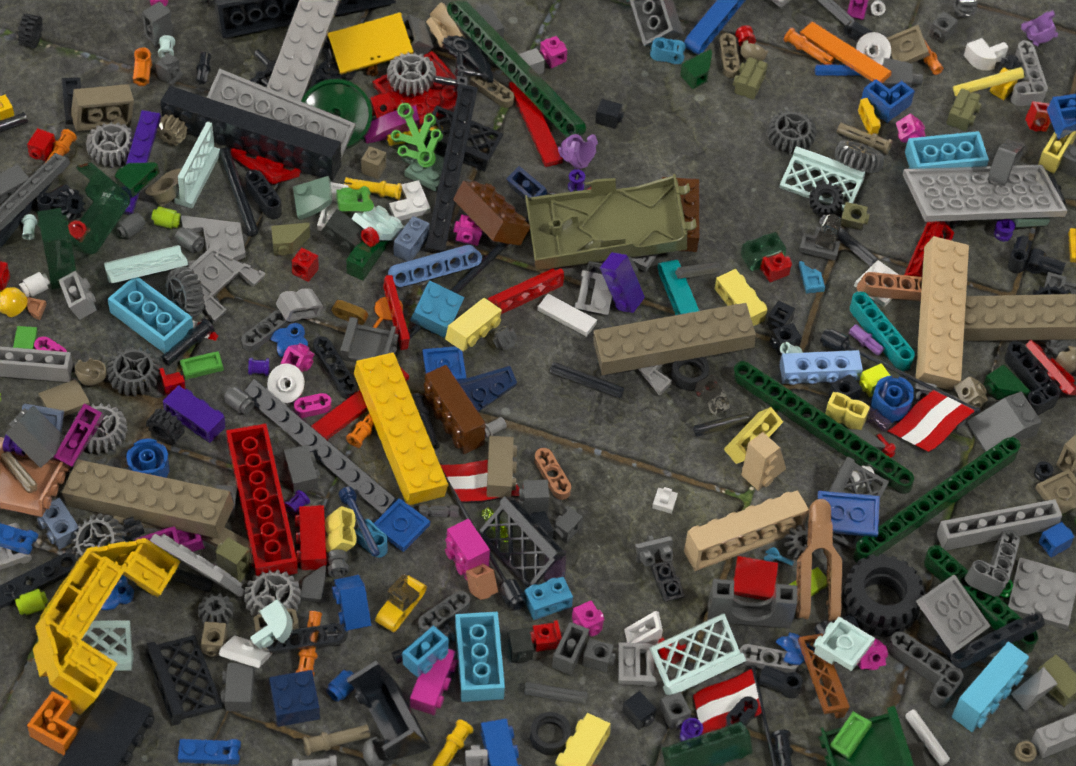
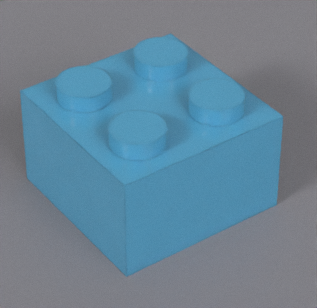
M429 280L410 321L445 338L448 325L454 321L464 297Z

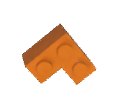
M52 691L27 725L31 738L62 755H65L78 734L75 727L66 723L73 714L71 701Z

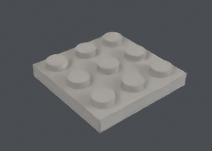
M1019 557L1008 606L1021 617L1028 616V614L1032 615L1031 613L1035 614V612L1037 614L1042 613L1045 624L1067 630L1076 594V573Z
M955 575L916 601L952 654L990 627Z

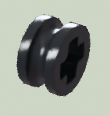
M1041 461L1036 465L1034 476L1039 481H1045L1051 478L1054 468L1049 462Z

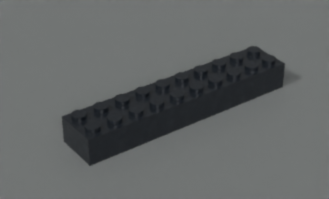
M214 0L218 29L222 38L290 25L299 0ZM340 0L335 15L394 4L396 0Z
M169 86L160 101L162 117L165 114L168 116L173 115L175 118L179 117L180 121L185 122L187 134L199 137L206 122L212 123L214 142L219 145L242 150L255 157H264L274 162L282 163L288 168H297L306 174H312L320 178L328 176L331 181L334 180L341 167L340 141L173 86Z

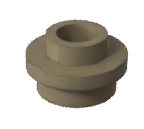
M1023 741L1017 744L1015 755L1020 761L1031 762L1036 757L1037 751L1031 742ZM1022 751H1027L1029 755L1024 754Z

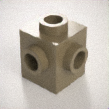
M971 376L954 386L958 394L957 398L976 408L981 407L984 402L988 401L983 384Z

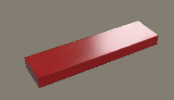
M386 275L383 289L393 325L396 327V334H399L398 343L400 349L406 350L410 341L393 276Z

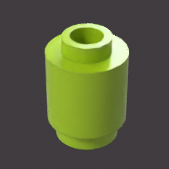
M158 206L157 210H153L151 220L154 221V225L173 229V227L178 228L181 214L177 213L176 210Z
M39 589L20 595V598L15 599L20 615H30L46 608L45 604L48 603L45 592L40 593Z

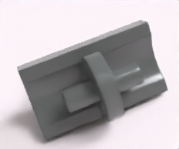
M649 535L647 536V542L635 544L637 563H643L645 567L653 565L655 559L662 558L665 562L673 560V540L671 536L654 540L653 536Z

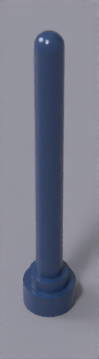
M352 487L342 488L339 492L342 503L348 505L354 511L356 523L371 554L375 557L379 556L380 551L355 502L357 495Z

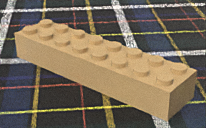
M933 236L924 247L916 378L926 383L935 384L939 388L953 390L954 386L961 382L969 245Z

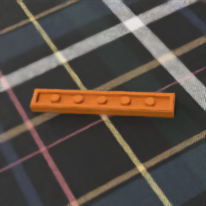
M811 22L800 31V35L806 36L810 43L872 82L877 79L883 83L891 76L889 69L814 22Z

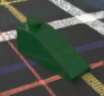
M380 240L373 247L366 245L364 241L360 242L346 260L347 274L364 281L391 240Z

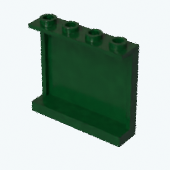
M895 705L887 707L888 713L867 719L871 721L872 725L849 759L830 748V744L842 727L825 732L824 727L820 728L822 736H819L822 749L826 748L828 755L825 756L827 766H914Z

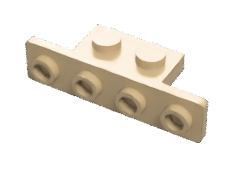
M440 3L430 13L431 17L426 22L430 27V32L437 38V43L440 47L443 48V39L447 38L448 35L465 37L457 23L448 15L444 3Z

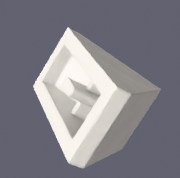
M655 611L625 628L627 643L658 644L663 631L659 612Z

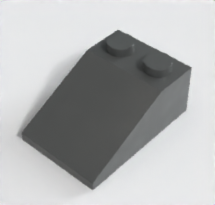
M1019 392L1000 400L968 420L966 424L984 452H986L1007 437H1015L1022 441L1037 435L1042 421L1023 393Z

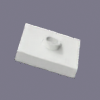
M234 635L220 648L219 655L259 668L272 655V652L266 647L260 649L251 640Z

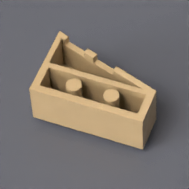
M764 432L748 443L741 474L754 488L760 490L762 487H768L775 477L786 470L780 447Z

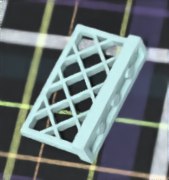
M206 122L178 176L179 191L174 199L175 204L188 208L194 207L220 156V149L214 147L213 128L210 122Z
M796 146L779 188L809 198L810 192L805 191L803 186L812 184L816 188L815 182L822 179L826 181V184H829L827 178L834 176L837 177L839 182L832 185H841L844 191L843 197L846 196L849 203H853L864 181L865 172L850 168L839 161ZM794 163L801 164L804 169L795 172L793 165ZM818 170L821 176L812 178L810 171ZM806 173L809 180L800 182L798 175ZM793 177L797 182L793 186L786 184L787 179ZM851 182L856 184L854 189L847 191L844 184ZM821 195L819 202L830 205L833 203V197L824 198Z
M179 245L104 263L109 283L188 265V261L182 254Z
M725 614L718 615L650 647L665 685L663 689L666 695L682 692L746 661L744 654L739 651ZM720 620L724 627L721 635L712 632L714 624ZM699 630L707 632L703 644L694 640L696 632ZM710 635L720 638L716 649L707 646ZM680 639L688 641L685 652L675 649ZM723 640L730 642L732 651L728 653L720 651ZM692 643L702 646L698 658L689 654ZM663 647L670 649L666 661L660 659L657 652L658 649ZM705 649L714 652L713 658L709 662L702 660ZM674 651L683 655L680 666L670 663ZM687 657L696 660L694 669L690 671L683 668ZM669 666L678 669L676 677L671 680L668 679L666 674Z
M93 621L84 635H88L94 640L90 646L94 647L100 644L105 648L104 651L99 652L118 663L114 671H131L133 651L130 621ZM100 628L104 633L98 637L91 630ZM115 628H125L126 632L119 636L113 630ZM110 635L116 641L109 645L102 639ZM120 643L127 648V651H117L114 648Z

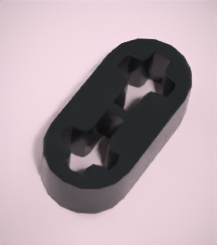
M853 20L844 27L845 34L857 43L862 36L872 33L871 30Z
M751 696L743 697L727 714L725 725L730 732L738 733L742 731L756 716L758 711L757 700ZM752 705V709L748 708L744 712L745 706ZM738 717H740L739 724H731L732 720L735 721Z

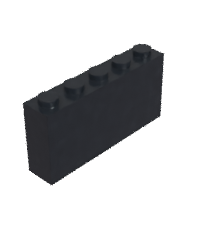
M106 688L58 766L129 765L133 758V751L142 744L144 733L154 723L155 717L152 708Z

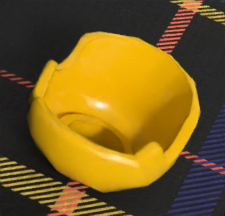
M9 287L0 292V312L2 314L14 317L25 309L28 301L26 295L21 290Z

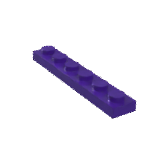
M141 111L126 165L128 163H148L161 118L160 113ZM119 187L113 208L114 212L126 215L133 214L139 193L132 198Z

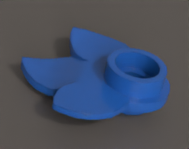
M292 323L287 328L278 329L271 337V341L278 343L277 352L279 357L284 356L288 346L298 345L299 343L308 346V342L304 338L305 330L299 323ZM295 329L298 330L297 334L291 333Z
M124 575L120 577L100 610H112L120 603L128 604L133 600L134 589L128 584V579Z
M789 632L788 637L783 636L777 639L776 643L787 651L784 662L794 665L806 663L798 643V639L801 636ZM806 644L808 649L815 652L814 648L811 645Z

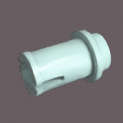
M27 214L22 219V238L32 240L35 236L34 231L37 219L34 215Z
M788 342L782 343L780 346L782 354L803 353L800 347L793 346Z

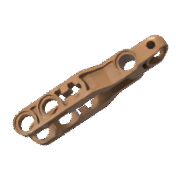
M817 499L809 508L807 548L797 559L796 617L808 619L810 616L812 552L816 549H823V553L827 558V585H829L828 600L826 601V605H828V620L835 621L841 616L842 559L832 545L831 505L824 499Z

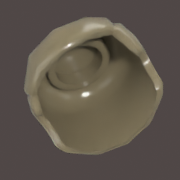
M748 40L744 41L741 46V54L745 60L751 57L757 59V61H763L768 54V50L765 51L764 48L756 44H749Z
M1068 346L1070 351H1061L1055 359L1068 373L1076 370V346Z
M89 358L87 362L78 360L74 366L77 379L87 386L101 383L107 375L105 364Z

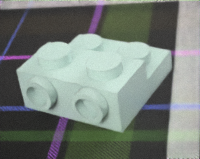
M381 206L374 207L371 211L364 213H355L352 217V220L364 229L367 227L374 228L379 234L380 240H395L404 228L398 218L390 216L387 210Z
M838 617L834 623L830 622L824 636H819L816 639L814 654L830 664L836 661L852 671L872 646L875 638Z

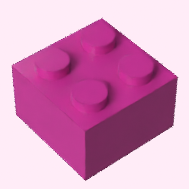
M469 518L447 529L445 553L450 560L453 559L459 575H463L467 580V570L481 564L489 567L490 549Z

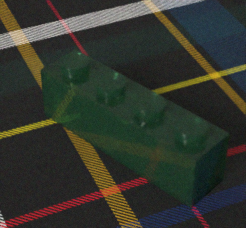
M742 722L661 748L664 766H721L727 762L742 759L753 754L750 732Z

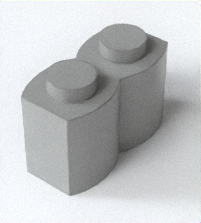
M300 289L297 292L285 291L279 295L276 302L280 312L286 321L289 322L302 318H315L319 316L323 305L312 289Z

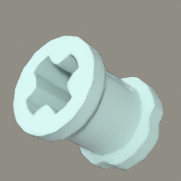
M168 35L160 37L158 56L162 58L166 53L174 56L173 46L175 45V39Z

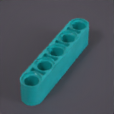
M676 259L658 263V273L675 315L699 311L686 278L679 279L675 274L677 268L681 267L679 261Z
M855 292L849 307L851 314L868 334H872V338L884 347L883 353L895 368L900 371H908L915 356L914 350L865 292Z

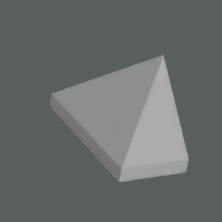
M1043 667L1016 689L1012 696L1026 711L1058 683Z

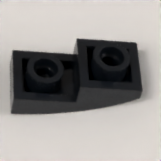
M672 561L651 565L655 582L664 602L685 597Z

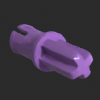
M857 324L850 329L849 334L858 340L862 347L866 346L877 356L884 351V347L872 338V334H868Z

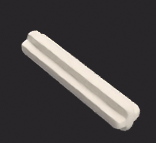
M909 711L905 716L907 721L940 766L948 763L949 756L917 711Z

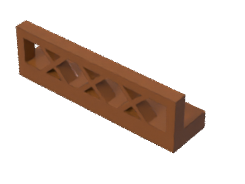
M823 633L799 637L798 643L824 714L835 713L836 719L845 717L850 707L834 663L830 664L820 658L806 646L807 642H811L810 645L815 650L814 643L819 636L823 637ZM814 658L818 668L814 667L813 665ZM821 677H822L824 686L820 685L819 680H820ZM827 696L829 697L832 705L830 707H828L826 701Z

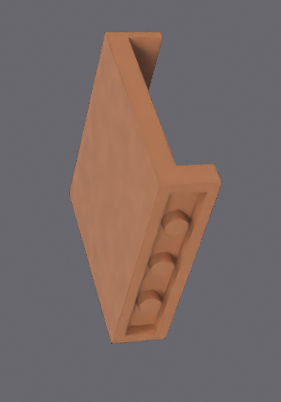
M0 437V508L42 517L45 510L50 508L51 499L56 497L58 487L64 483L65 474L70 472L71 466L58 459L51 458L40 468L26 453L24 456L17 455L15 451L10 452L37 483V490L29 493L1 461V454L6 452L3 451L2 447L4 438Z

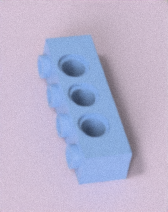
M859 350L782 354L780 360L783 384L791 385L798 383L815 384L817 382L834 383L849 374L856 381H859L863 370Z

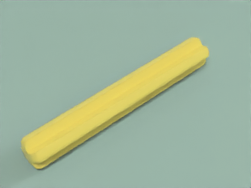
M1017 68L959 84L953 87L954 94L957 96L962 88L974 92L1024 77V72L1022 68Z

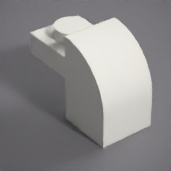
M981 38L967 44L964 57L977 69L993 70L996 62H1000L1002 57H1006L1008 46L1003 42L989 47Z

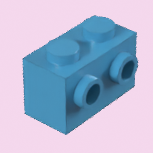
M564 577L551 578L540 585L534 584L525 589L526 605L533 620L572 607L573 596Z
M433 625L403 651V665L417 678L423 673H428L435 662L443 660L447 656L449 639Z

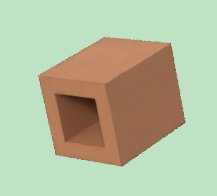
M481 564L466 571L470 593L478 599H487L492 594L498 592L494 570L487 565Z

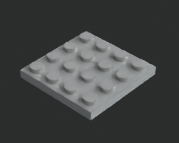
M154 534L150 541L185 565L240 598H243L245 595L244 589L241 588L243 584L220 567L214 566L205 558L196 555L164 534L161 537Z

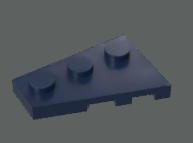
M511 366L458 381L478 412L517 385Z

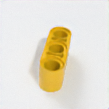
M410 575L406 576L380 609L375 621L388 630L395 632L421 600L427 586Z

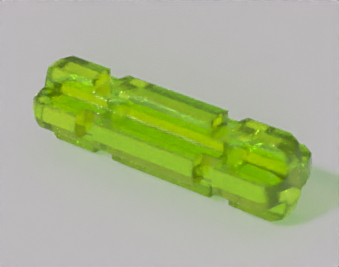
M487 507L482 511L481 516L485 521H488L494 514V511ZM500 526V538H508V528H505L506 526Z

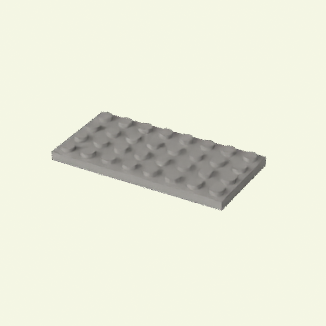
M1043 165L1013 166L1006 186L988 180L992 166L904 169L903 177L925 222L1064 217L1067 213V209Z

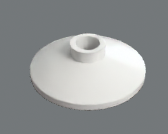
M872 32L865 34L856 45L858 51L881 65L884 58H890V43L880 33ZM870 48L874 49V54H870Z
M281 364L270 373L267 386L268 390L282 402L291 403L302 394L305 381L298 367L292 364ZM288 381H291V385L288 388L287 383Z

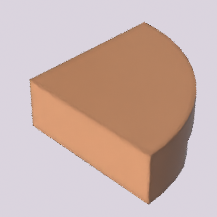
M27 297L28 312L32 317L40 320L47 305L46 301Z

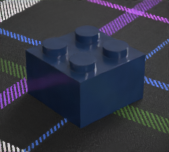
M312 670L269 677L277 727L320 719V708Z

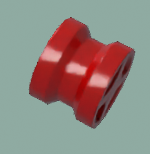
M746 25L736 30L735 35L740 47L746 40H748L749 44H755L756 38L753 35L752 27Z

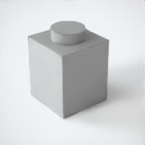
M537 48L519 54L537 74L544 72L545 60Z

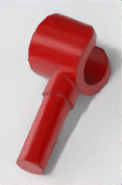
M878 434L877 438L885 444L882 452L891 458L895 455V445L893 443L889 444L881 434Z

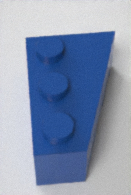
M1076 94L1053 97L1047 112L1059 140L1076 131Z

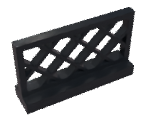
M436 105L432 112L436 118V123L431 127L437 126L442 132L443 138L437 142L434 151L445 155L449 139L445 135L450 134V129L442 130L441 125L449 123L451 127L454 112ZM437 113L445 115L446 119L438 121ZM430 117L427 122H431L433 118ZM472 120L470 129L476 128L480 133L472 135L469 131L468 140L471 141L473 146H466L463 163L485 172L504 133ZM429 130L424 142L426 147L431 140V130ZM436 133L434 135V138H437L439 136V133ZM492 135L497 137V139L489 142L486 136ZM482 137L485 143L477 145L474 139ZM487 147L489 154L483 153L479 149Z
M504 496L499 502L501 504L478 532L491 549L528 588L531 585L537 584L555 562L561 560L566 553L515 498ZM505 511L508 514V523L500 524V515ZM500 526H508V538H500ZM513 526L521 528V537L513 538ZM490 527H495V538L490 539L486 535V531ZM513 540H521V552H513ZM526 540L534 542L533 552H526ZM500 541H508L507 553H503L500 550ZM526 554H534L535 566H526ZM539 554H545L550 559L545 566H539ZM513 555H521V567H516L513 564ZM526 569H535V577L531 582L526 578Z
M195 635L157 645L155 641L147 643L145 655L172 726L181 724L183 719L223 708ZM192 643L194 650L192 653L182 650V646ZM170 649L175 653L170 659L164 656L161 650ZM177 654L188 658L185 665L175 661ZM191 660L200 663L199 671L188 667ZM171 665L182 669L178 677L169 673ZM185 671L195 675L192 683L181 678ZM198 678L207 681L206 689L195 685ZM178 683L189 687L185 694L176 691L175 687ZM192 689L202 693L199 701L188 696ZM206 695L213 698L216 704L206 705L202 701ZM187 701L196 706L194 710L184 712L183 703Z

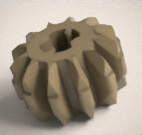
M165 114L160 118L156 132L158 139H162L163 143L167 142L170 146L172 144L177 146L186 137L187 127L184 125L185 122L180 121L179 117L175 118L173 115L168 116Z

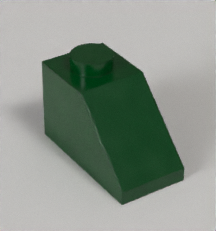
M155 162L128 163L117 170L115 180L117 185L133 198L160 171L158 164Z
M1005 365L988 374L983 384L986 392L996 400H1002L1019 392H1022L1027 399L1030 390Z

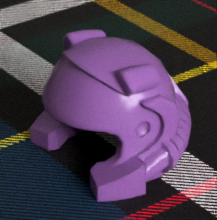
M1053 10L1044 13L1032 21L1021 24L1022 30L1026 32L1028 39L1033 41V45L1038 46L1039 44L1047 43L1053 37L1058 36L1052 20L1055 17Z
M577 134L570 135L563 140L561 147H558L559 155L565 161L572 164L574 168H585L596 153L597 138L592 134L587 138V142H585Z

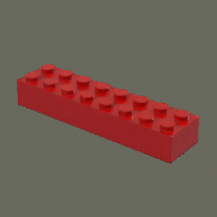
M267 424L226 430L227 445L255 575L260 577L262 572L266 574L269 570L275 573L277 569L280 571V574L285 571L288 575L297 574V558Z

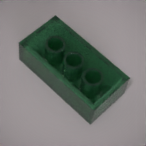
M61 208L37 212L52 289L61 288L59 280L74 271L77 272L67 216H62Z

